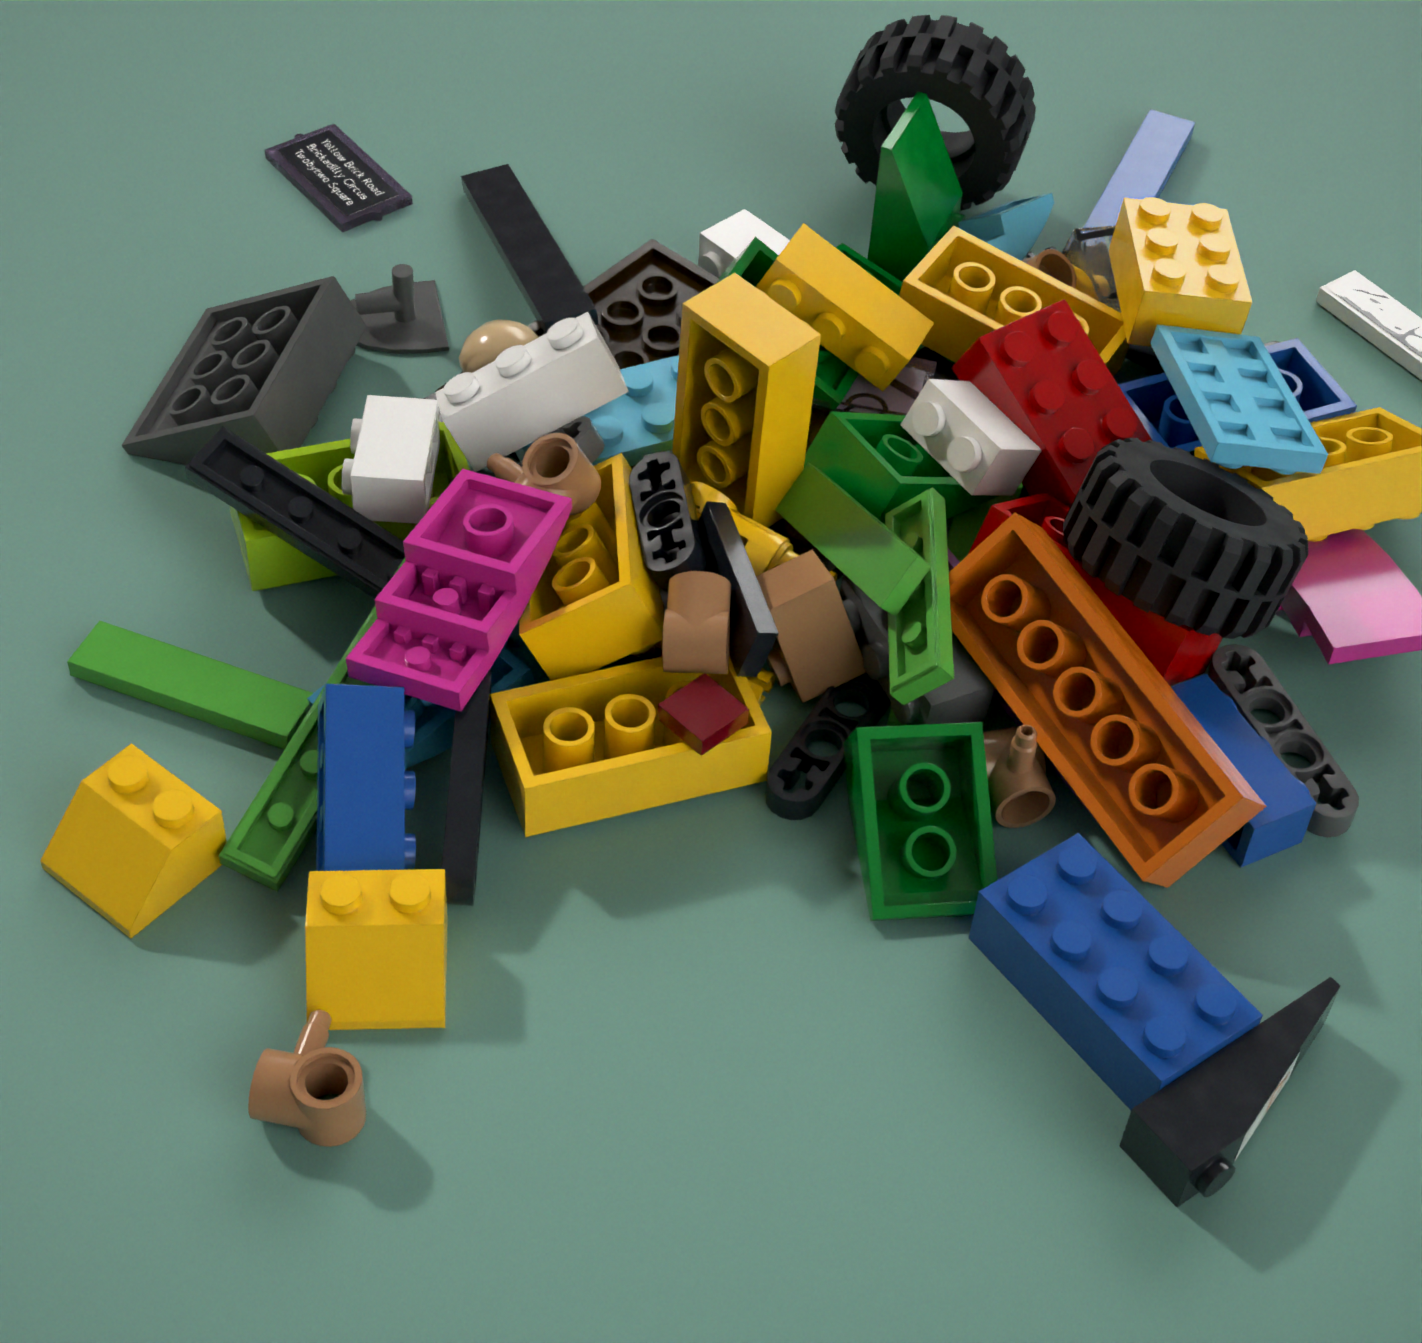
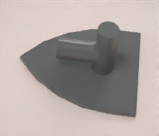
M407 264L394 266L392 268V286L382 287L368 293L355 294V298L351 300L354 308L367 326L356 346L367 350L393 354L449 351L435 280L414 282L413 268Z

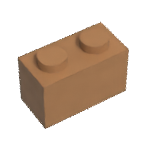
M813 549L756 576L779 632L772 646L773 650L770 651L766 661L770 670L775 673V680L780 687L790 683L801 702L804 703L825 693L828 687L834 686L835 688L866 673L863 666V657L835 580Z

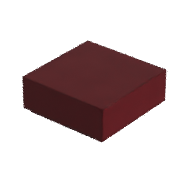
M704 673L659 703L657 719L702 756L748 724L749 708Z

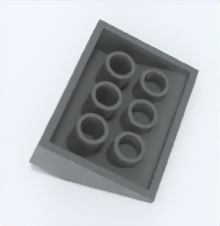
M334 276L207 308L121 446L127 454L187 465L223 426L264 453L300 448L310 429L317 423V416L329 394L336 388L337 380L347 361L354 355L355 347L367 326Z

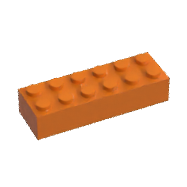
M1015 512L949 572L952 632L1023 725H1030L1037 731L1036 741L1143 882L1169 888L1267 807L1042 527Z

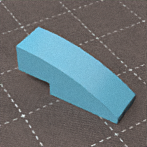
M1048 193L1009 201L958 222L959 228L1022 260L1035 244L1047 222L1054 205L1053 194Z

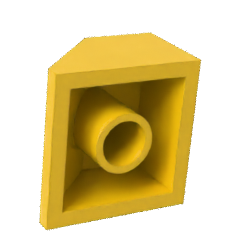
M131 743L80 782L40 860L42 869L131 939L222 866L219 854L227 842L222 810Z
M445 869L309 871L305 922L307 1022L311 1012L324 1010L329 1013L332 1019L329 1030L445 1028L448 922Z

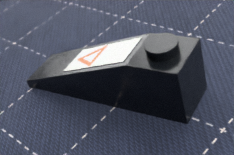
M1329 977L1132 1108L1119 1146L1176 1207H1179L1199 1192L1205 1198L1215 1194L1231 1179L1236 1170L1233 1163L1323 1027L1340 988V985L1332 977Z

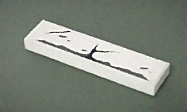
M1356 270L1320 287L1316 299L1317 303L1422 380V318Z

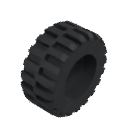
M930 15L912 16L909 24H907L905 19H901L886 25L885 30L876 32L867 40L864 49L860 50L836 103V136L839 142H843L841 150L848 163L856 164L855 172L865 184L870 181L876 186L881 146L906 110L900 99L914 98L917 92L927 94L929 100L939 102L956 112L970 129L964 132L941 131L963 193L960 211L970 209L972 203L977 206L992 199L996 192L1003 190L1009 183L1013 172L1017 168L1035 120L1036 106L1033 102L1035 93L1028 77L1023 78L1026 69L1016 55L1010 57L1006 53L1008 46L997 36L993 39L983 34V27L970 22L969 27L957 23V17L941 15L939 20H931Z
M1138 438L1118 439L1098 451L1063 523L1065 544L1068 545L1069 553L1074 560L1082 562V569L1092 578H1098L1104 582L1105 588L1117 596L1122 595L1134 602V606L1147 613L1151 611L1164 617V621L1179 627L1181 625L1191 627L1197 633L1209 636L1216 633L1222 638L1235 639L1239 636L1247 638L1269 627L1309 555L1308 538L1305 535L1304 527L1299 521L1293 520V514L1285 506L1278 505L1273 501L1274 497L1267 492L1255 488L1245 478L1220 468L1218 464L1210 462V460L1205 458L1202 460L1191 455L1190 452L1177 447L1172 449L1160 442L1151 440L1142 442Z

